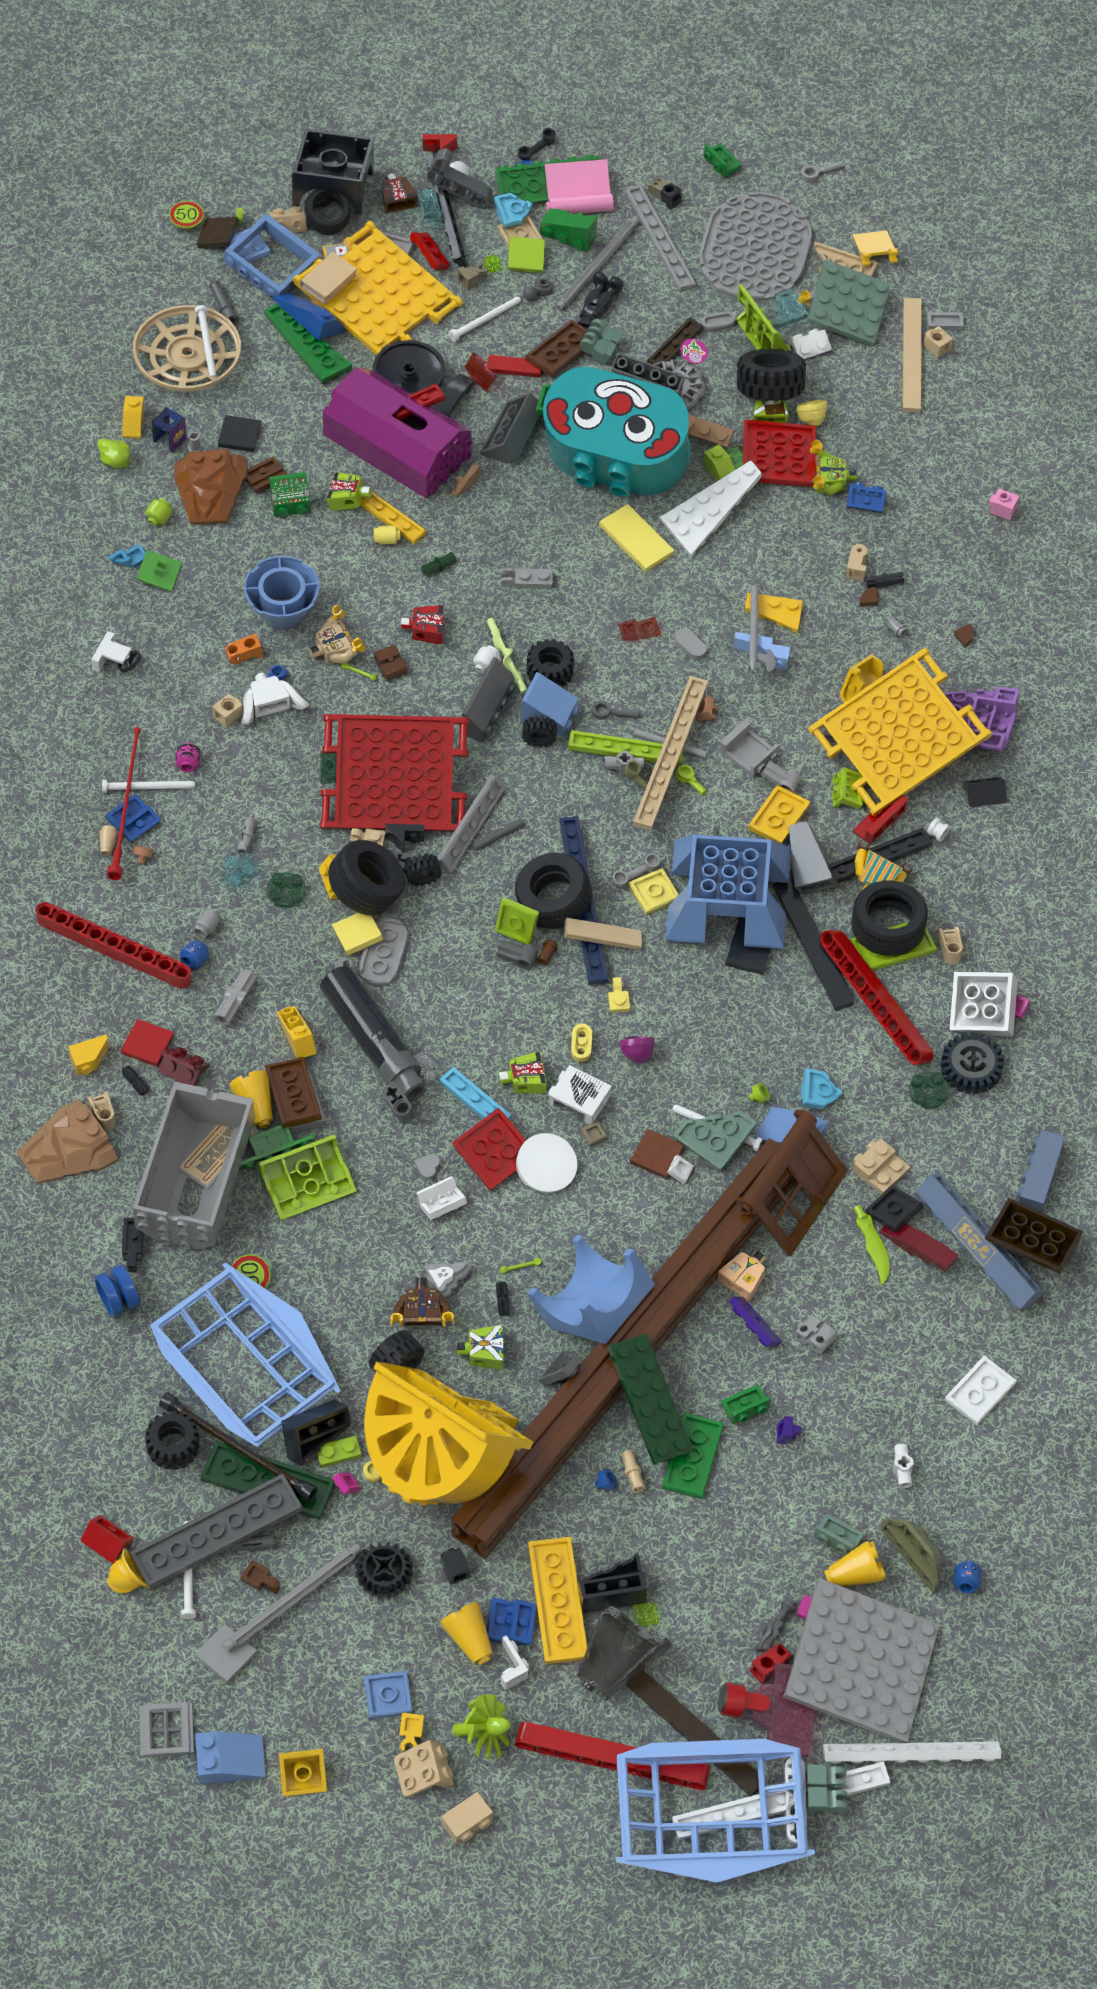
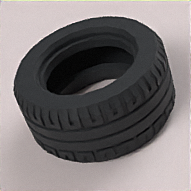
M894 880L875 882L865 887L856 897L851 922L852 930L859 943L869 951L885 956L905 954L913 950L922 941L927 925L928 908L922 895L908 884ZM891 907L905 913L910 922L901 928L888 929L874 923L869 915L876 909Z

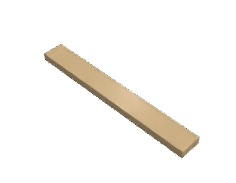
M920 298L903 299L902 412H921Z

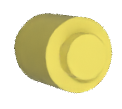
M378 526V528H374V543H379V545L397 544V540H401L400 529H397V526Z

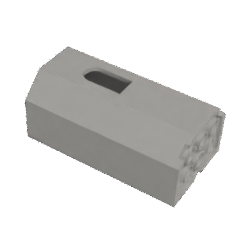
M174 1081L132 1208L134 1223L137 1229L163 1245H178L184 1250H189L190 1248L199 1250L215 1245L255 1120L253 1099L224 1092L212 1093L206 1088ZM214 1124L234 1128L219 1177L208 1190L204 1188L196 1213L190 1216L181 1214L178 1210L186 1181H191L188 1176L179 1171L181 1161Z

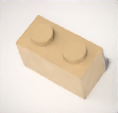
M476 1792L442 1815L441 1825L457 1845L461 1841L465 1843L470 1840L474 1835L473 1833L478 1829L484 1830L489 1827L493 1820V1812L480 1794Z

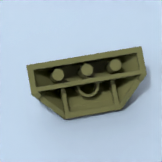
M890 1518L882 1520L881 1530L930 1591L935 1593L939 1583L942 1561L940 1548L936 1544L933 1545L929 1540L927 1532L923 1528H919L914 1522Z

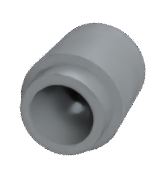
M213 909L204 910L194 924V933L203 939L210 936L221 922L219 914Z

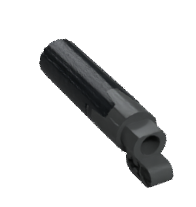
M342 966L331 970L320 983L321 991L387 1084L383 1090V1096L393 1114L401 1123L411 1122L414 1118V1111L410 1102L419 1099L426 1092L424 1084L419 1078L421 1066L350 966ZM393 1095L398 1099L396 1102L392 1097ZM408 1109L405 1113H400L401 1110Z

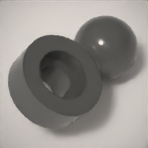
M539 278L534 282V287L527 286L524 288L523 297L526 300H533L537 294L546 296L551 292L552 283L548 279Z

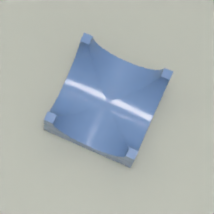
M576 1235L572 1240L576 1250V1267L573 1277L566 1288L559 1294L551 1297H546L535 1288H531L527 1294L549 1328L606 1344L655 1284L634 1250L627 1249L623 1254L626 1261L625 1266L616 1265L594 1251L582 1236Z

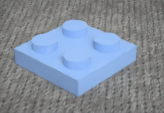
M248 229L234 234L230 246ZM258 234L237 254L250 263L269 255L270 249Z

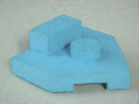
M512 193L494 196L496 213L504 228L521 225L533 206V203L525 202Z
M805 1069L800 1094L802 1106L822 1110L843 1095L839 1087L836 1088L830 1081V1077L826 1072Z

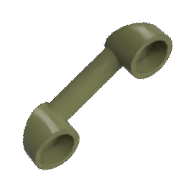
M629 761L624 768L626 777L634 780L645 791L648 783L639 775L641 771L640 764L636 761ZM668 791L666 792L662 803H664L668 799Z

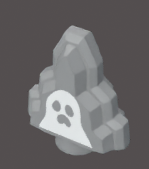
M456 1262L451 1265L446 1263L435 1265L431 1263L422 1267L426 1275L425 1278H428V1289L435 1288L437 1293L442 1294L445 1299L451 1296L452 1290L457 1288L458 1281L464 1279L472 1270L469 1262Z

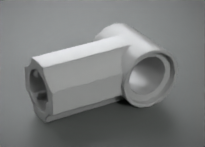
M771 760L761 773L766 779L794 793L801 781V776L797 772L792 770L786 771Z

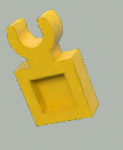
M402 1713L399 1733L400 1736L405 1737L401 1743L402 1752H405V1747L408 1744H412L413 1747L417 1746L415 1738L422 1739L424 1715Z

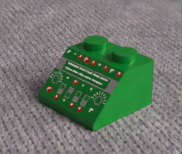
M306 472L269 477L270 500L274 517L310 512Z

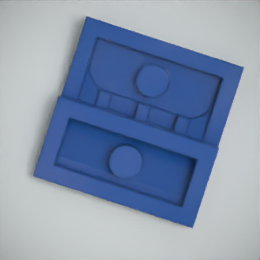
M136 793L128 799L123 836L129 842L134 841L161 821L149 805L146 806ZM124 802L105 816L108 822L117 828L118 832L120 830Z
M493 1597L490 1600L487 1622L489 1641L502 1643V1638L507 1636L516 1645H531L536 1604L518 1599L511 1602Z

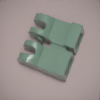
M594 319L581 340L579 347L582 351L593 355V359L606 365L624 331L620 329L616 331L607 326L604 321Z
M807 1764L805 1769L806 1813H815V1811L838 1813L848 1810L847 1802L838 1801L847 1798L846 1791H827V1788L843 1789L847 1787L846 1780L837 1779L847 1776L846 1768Z

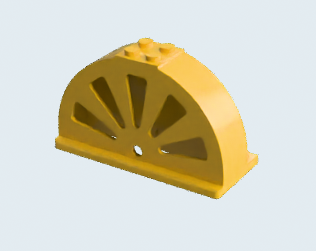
M382 1362L375 1363L373 1369L376 1373L369 1389L365 1408L366 1444L372 1463L382 1478V1483L389 1487L388 1490L390 1492L400 1494L403 1501L410 1504L418 1502L421 1505L428 1506V1504L437 1505L438 1503L458 1504L472 1500L487 1491L499 1479L508 1466L515 1450L520 1451L521 1448L531 1449L533 1441L514 1430L519 1419L493 1402L464 1397L420 1369Z

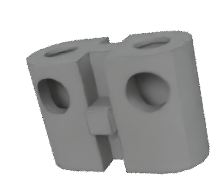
M813 1315L809 1316L794 1332V1336L804 1345L808 1344L810 1349L818 1354H822L838 1337L834 1329L827 1324L823 1325L821 1320Z

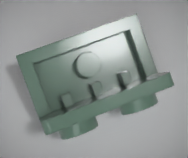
M827 1513L821 1524L817 1525L814 1537L820 1543L834 1547L838 1553L847 1555L859 1546L864 1533Z

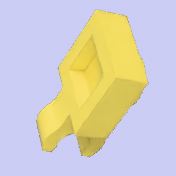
M621 977L613 978V992L608 993L610 1013L630 1012L628 991H622Z

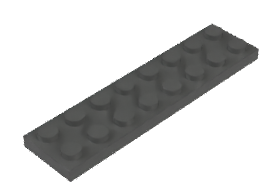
M281 1474L130 1552V1555L142 1578L151 1589L303 1511V1508L284 1474Z

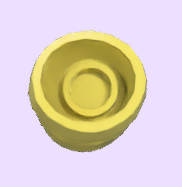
M814 400L798 404L796 407L798 417L808 425H821L826 417L827 401Z

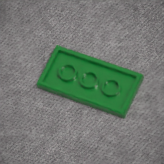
M683 1412L681 1421L693 1451L669 1460L662 1489L703 1500L724 1423Z

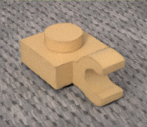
M354 828L351 831L350 842L368 840L383 846L385 831L366 828L364 833Z

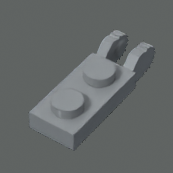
M508 567L502 568L500 574L503 576L500 580L502 586L552 588V569H513Z

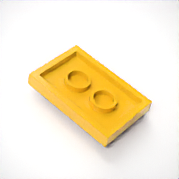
M776 785L749 823L748 830L766 839L783 844L790 835L789 826L800 821L809 808L810 801Z

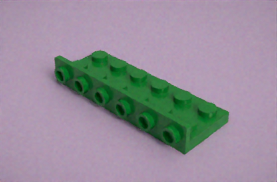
M589 154L585 155L584 158L569 157L567 160L561 161L560 159H552L545 163L536 161L530 165L519 163L514 167L500 166L495 170L499 195L512 193L517 198L533 204L548 202L545 164L599 160V156Z

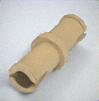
M626 1450L621 1454L625 1466V1476L629 1478L633 1493L643 1492L645 1485L641 1477V1467L637 1465L634 1451Z

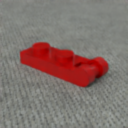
M412 232L410 234V241L416 243L434 270L448 269L450 266L449 262L428 233L422 232L419 234L418 232Z

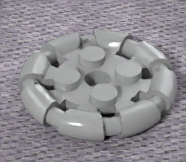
M679 360L661 361L654 364L655 366L662 364L663 369H671V372L685 376L681 398L687 410L695 407L697 401L703 398L705 392L704 379L695 367H690L688 363Z

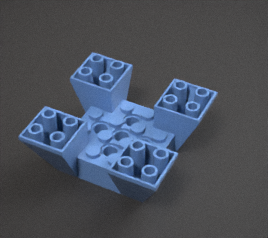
M693 834L675 840L672 875L689 876V884L669 905L666 941L705 944L707 915L746 917L745 947L783 949L786 913L768 891V883H789L791 848L769 839Z

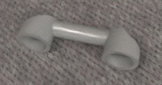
M649 853L645 857L644 864L627 874L624 871H616L612 877L613 884L618 888H624L628 881L646 871L654 872L659 867L660 857L655 853Z

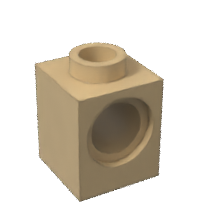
M937 326L925 334L924 346L939 358L951 350L953 339L940 326Z
M228 694L212 706L213 717L227 728L243 715V705L238 698Z

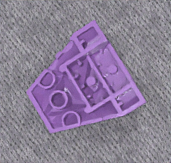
M995 687V691L984 692L983 689H977V693H966L965 690L944 692L957 711L967 705H971L974 709L973 712L983 725L993 733L988 740L978 744V747L995 751H1003L1004 748H1007L1017 717L1019 689ZM968 716L963 717L975 735H979L980 732Z

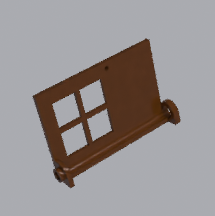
M796 1110L793 1115L797 1119L749 1191L744 1198H735V1202L738 1204L741 1212L746 1215H757L786 1255L790 1257L848 1171L815 1126L817 1123L816 1117L805 1110ZM786 1168L797 1182L788 1198L776 1184ZM773 1188L784 1202L775 1217L771 1215L763 1204ZM800 1188H802L812 1202L803 1217L799 1215L791 1204ZM787 1207L799 1222L789 1237L777 1223Z

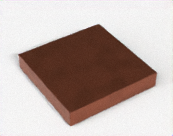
M647 1129L630 1160V1164L667 1179L669 1176L667 1171L676 1155L680 1156L684 1144Z

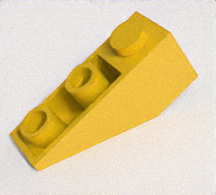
M286 1007L281 1011H277L276 1014L296 1058H305L316 1054L313 1035L296 1007Z

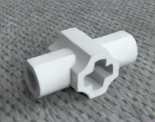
M898 1444L894 1446L895 1460L893 1473L898 1477L900 1488H909L912 1486L913 1458L909 1457L906 1444Z

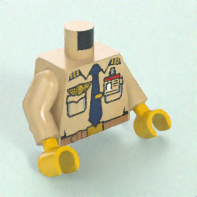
M335 605L332 608L334 615H331L316 634V646L309 648V652L312 658L322 655L327 663L346 664L357 656V651L364 652L365 646L360 638L352 640L342 621H338V618L345 617L346 612L341 609V606Z

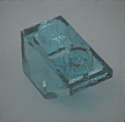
M434 188L417 190L420 217L431 218L441 216Z

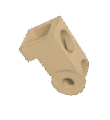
M856 544L852 547L846 570V578L864 581L866 565L863 564L867 558L866 546Z

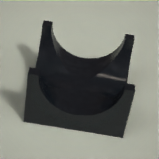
M305 129L292 171V206L299 207L301 198L307 192L313 189L327 188L343 194L351 202L354 214L362 215L367 175H373L374 138Z

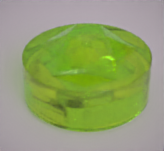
M488 255L483 260V268H488V272H497L501 267V260L496 255Z

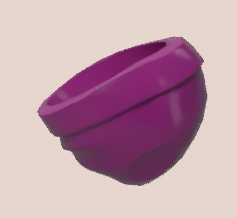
M643 1036L627 1037L620 1040L619 1046L622 1054L627 1059L642 1064L647 1062L652 1055L655 1038Z

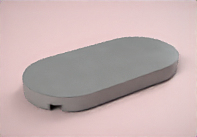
M383 918L376 923L383 940L363 950L359 964V973L362 979L369 985L377 987L388 985L398 975L408 941V931L401 921L394 918Z

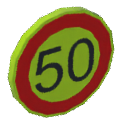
M182 201L172 206L169 218L173 225L183 229H190L200 225L204 218V211L195 202Z
M246 1254L233 1262V1268L263 1288L267 1287L270 1282L271 1272L269 1265L263 1258L254 1254ZM230 1279L232 1286L239 1292V1290L237 1289V1287L234 1285V1283H233L232 1280Z

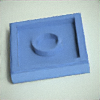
M407 1671L364 1676L369 1720L401 1716L402 1713L413 1714Z

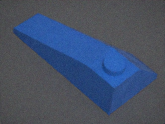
M289 293L273 297V300L317 340L344 333L346 330L325 308Z

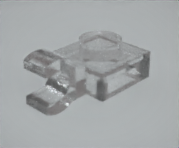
M428 1050L414 1054V1058L421 1066V1073L419 1075L423 1074L427 1084L434 1083L435 1079L433 1076H435L433 1070H435V1063Z

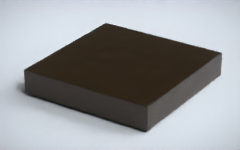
M238 217L206 218L196 243L197 247L214 248L230 246L239 223Z

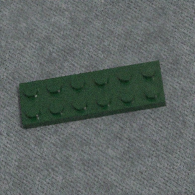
M647 1333L609 1345L607 1349L652 1464L656 1465L692 1452V1446Z
M216 1441L200 1479L201 1481L244 1494L277 1476L227 1444ZM260 1455V1457L271 1462L292 1477L308 1481L318 1488L316 1495L309 1502L301 1498L295 1489L292 1488L303 1508V1511L299 1512V1514L320 1520L335 1486L334 1480Z

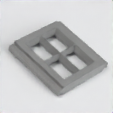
M192 1702L139 1706L141 1757L194 1754ZM180 1711L181 1727H169L168 1712ZM164 1712V1728L152 1729V1713ZM181 1731V1747H169V1732ZM164 1732L165 1748H153L152 1733Z

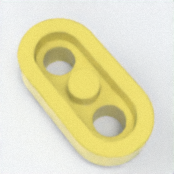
M578 1024L572 1030L571 1056L578 1062H585L591 1056L592 1029L586 1024Z

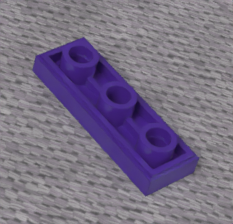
M734 1296L729 1301L733 1306V1312L746 1321V1327L759 1336L758 1340L763 1346L777 1347L782 1342L744 1297Z

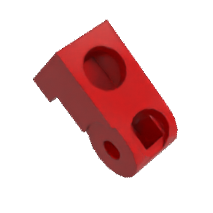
M779 1643L753 1660L750 1672L763 1685L771 1676L784 1668L792 1660L793 1655Z

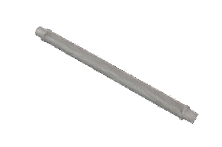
M632 217L631 220L626 222L558 300L555 306L558 311H562L571 303L591 280L594 273L598 272L600 267L604 265L639 223L637 217Z
M358 1544L351 1548L348 1547L331 1562L324 1565L292 1589L291 1592L284 1595L252 1619L247 1625H244L228 1637V1640L222 1644L223 1648L227 1652L237 1648L254 1633L261 1630L354 1560L356 1555L362 1552L361 1547Z

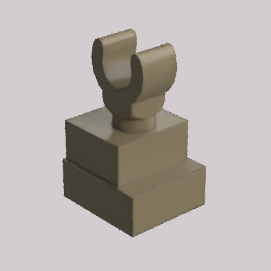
M478 263L475 268L472 266L468 268L462 266L457 270V281L469 290L479 284L480 276L484 277L488 274V268L481 270L483 263Z

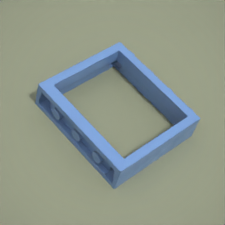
M267 213L227 248L224 255V262L229 267L235 269L242 277L247 278L256 288H260L271 298L288 293L296 286L292 278L303 273L314 265L317 259H320V253ZM262 230L305 261L280 285H277L237 254Z

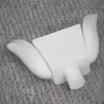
M259 673L255 676L256 681L251 683V688L244 694L242 724H250L253 721L254 712L257 718L291 709L290 706L303 710L309 707V703L288 682L279 681L276 676L267 678L265 673Z

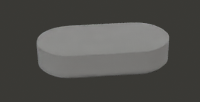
M727 311L705 315L701 319V324L704 326L703 330L707 332L729 329L736 323V316Z
M681 629L675 634L676 645L688 656L696 660L705 657L706 645L690 630Z

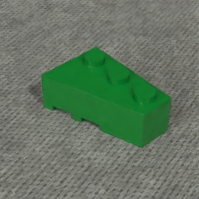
M550 208L540 222V234L547 238L555 239L562 244L570 245L577 250L588 252L597 237L598 215L584 216L581 212L570 214L567 210Z

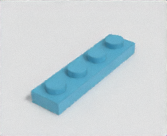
M454 1067L439 1079V1083L481 1119H484L497 1108H500L506 1117L511 1120V1114Z

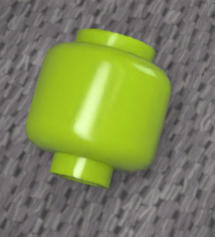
M162 498L152 500L145 511V515L148 518L147 521L153 526L165 525L173 513L172 505Z

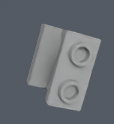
M745 719L720 741L719 752L753 778L757 774L762 773L770 760L775 762L778 759L779 745L771 746L750 730L751 723Z

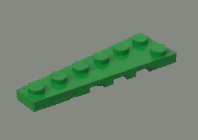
M275 304L264 310V315L322 384L352 369L351 362L338 351L332 350L326 341L317 340L280 305Z

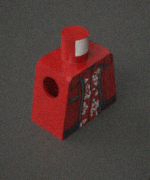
M444 605L415 607L413 609V618L401 619V629H411L413 640L442 644Z

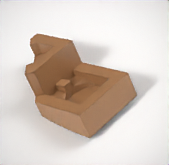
M473 463L465 477L457 476V485L452 490L451 495L458 496L464 493L480 477V465Z

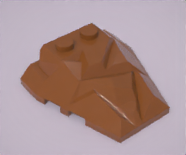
M226 449L189 452L185 459H180L175 463L174 480L191 525L228 522L236 504L234 500L237 494L241 492L240 486L242 481L246 480L248 460L246 457L238 454L230 455L229 450Z

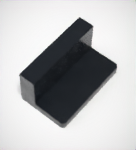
M1001 776L963 781V787L967 791L968 805L970 807L1007 801L1005 779Z

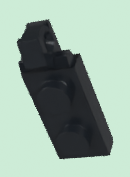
M123 1218V1261H127L128 1272H137V1261H142L144 1233L135 1227L134 1218Z

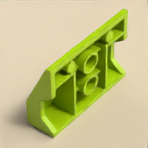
M740 284L738 286L737 300L745 305V310L736 317V322L756 350L773 348L791 351L789 345L785 344L782 340L781 334L774 329L771 320H768L764 315L763 309L756 304L744 286Z
M335 1134L256 1164L280 1220L356 1192L349 1170L339 1151Z

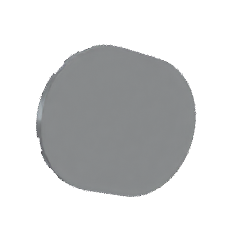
M749 192L747 195H736L727 199L725 203L717 206L712 212L700 247L699 264L705 279L716 290L736 299L740 284L744 286L754 301L769 300L788 292L797 284L802 276L811 245L812 229L806 214L800 207L793 205L790 200L771 193Z

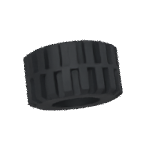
M544 639V642L538 641L537 645L533 644L527 656V676H529L530 682H532L537 672L559 686H566L567 682L571 681L574 673V656L570 647L567 644L564 645L562 641L557 642L556 639H552V641ZM554 662L558 665L549 667L543 665V663Z
M401 1330L386 1338L375 1349L370 1357L369 1367L375 1373L376 1371L373 1368L376 1362L416 1368L421 1362L425 1350L408 1330Z
M167 1411L162 1412V1416H155V1421H150L148 1424L149 1428H146L147 1453L150 1455L152 1462L156 1461V1465L159 1467L163 1464L164 1469L169 1470L170 1466H173L174 1470H176L179 1465L186 1467V1462L189 1461L191 1463L194 1460L193 1456L198 1454L200 1443L197 1425L195 1422H192L190 1416L185 1417L183 1412L176 1414V1411H171V1414H167ZM169 1434H178L184 1438L176 1446H166L161 1443V1440Z

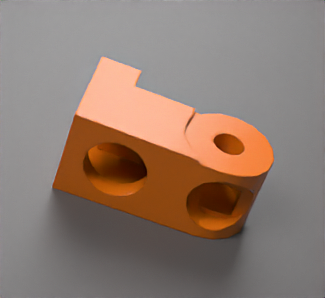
M256 633L232 642L225 648L231 664L241 663L253 657H264Z

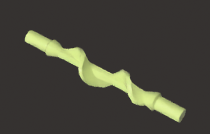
M489 618L487 624L491 630V635H493L494 646L504 655L503 665L514 675L515 683L521 694H526L528 689L521 676V671L516 669L510 657L513 649L505 647L500 636V629L497 627L494 619Z

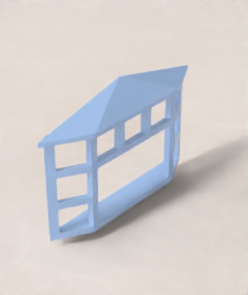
M225 1262L223 1264L225 1268L223 1272L150 1326L162 1355L225 1427L253 1445L259 1446L282 1428V1420L304 1412L331 1390H334L336 1393H339L341 1390L301 1312ZM230 1278L245 1300L230 1312L225 1313L211 1291ZM205 1296L220 1316V1319L204 1331H200L186 1310ZM251 1306L264 1320L265 1324L249 1336H245L231 1319ZM180 1314L196 1337L180 1349H177L162 1331V1327ZM223 1325H227L282 1387L242 1419L236 1416L184 1357L186 1352ZM271 1329L286 1347L270 1359H266L252 1342ZM292 1352L307 1370L288 1383L273 1365ZM313 1375L325 1385L306 1399L295 1391L294 1388ZM289 1394L300 1404L283 1417H280L269 1407L284 1395ZM264 1413L275 1423L258 1436H255L245 1425L259 1414Z
M767 1739L650 1743L617 1755L622 1857H616V1862L721 1882L815 1854V1850H808L800 1748ZM791 1757L793 1781L766 1786L764 1762ZM757 1762L761 1810L760 1820L662 1823L659 1765ZM627 1763L651 1766L653 1790L632 1789L628 1787ZM794 1790L795 1815L769 1819L767 1794ZM629 1796L653 1799L655 1823L633 1822L630 1820ZM796 1823L798 1847L789 1850H771L769 1827ZM734 1828H762L763 1851L735 1852ZM631 1829L654 1831L657 1855H633ZM726 1829L728 1852L699 1853L698 1830ZM690 1830L692 1853L664 1854L662 1832Z

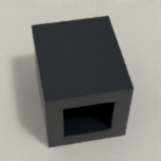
M460 1547L447 1549L440 1555V1563L450 1585L470 1578V1568Z

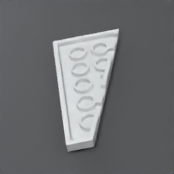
M749 461L660 517V520L692 558L695 555V551L700 546H703L707 537L715 532L731 513L732 508L740 503L744 494L749 492L759 481L762 474L754 463Z

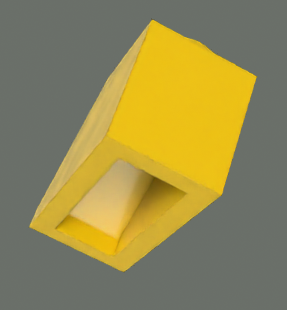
M125 396L123 438L141 439L145 412L143 397Z
M107 1034L68 1046L69 1055L77 1076L90 1074L93 1070L97 1069L109 1048Z

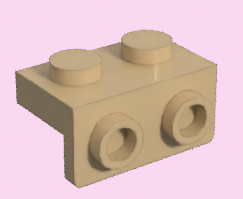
M292 207L290 210L277 208L269 212V216L292 233L307 231L304 208Z

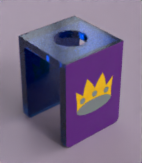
M166 407L151 421L153 442L156 443L167 432L171 453L187 439L185 418Z

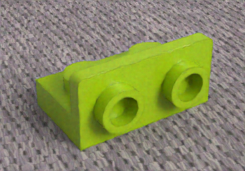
M843 767L834 775L832 780L834 784L832 793L833 807L837 808L841 803L856 809L862 807L863 799L857 792H854L852 787L853 783L862 778L860 773Z

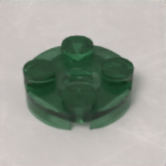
M290 872L274 873L266 887L267 897L276 907L284 909L293 908L305 898V883L299 874ZM288 887L291 890H289L287 893H284V891L281 889Z
M921 1072L912 1077L909 1085V1096L921 1108L937 1109L947 1100L949 1085L940 1072ZM926 1087L934 1089L932 1090V1094H928V1091H924Z

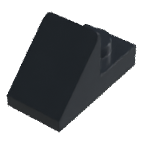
M385 824V837L404 853L405 841L413 843L424 841V824Z

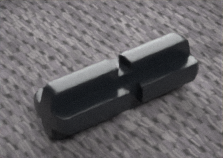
M128 1065L122 1069V1075L130 1084H133L132 1086L140 1095H144L149 1091L148 1085L141 1077H138V1074L131 1066Z
M504 1281L497 1282L498 1313L500 1316H508L510 1308L507 1283Z

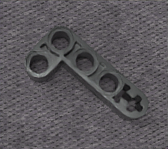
M440 149L430 165L427 174L428 181L477 207H487L492 195V189L488 185L450 167L453 158L452 152L448 149Z

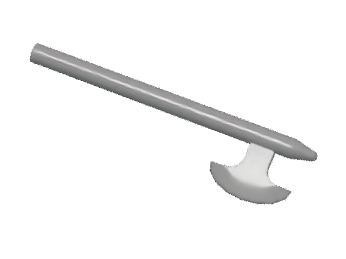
M753 585L751 587L749 664L752 671L755 670L757 661L764 663L767 671H772L776 665L774 653L768 648L767 654L757 652L758 586Z

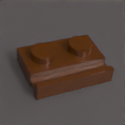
M273 456L247 469L246 481L258 494L270 487L269 477L287 475L288 473L283 470V467Z

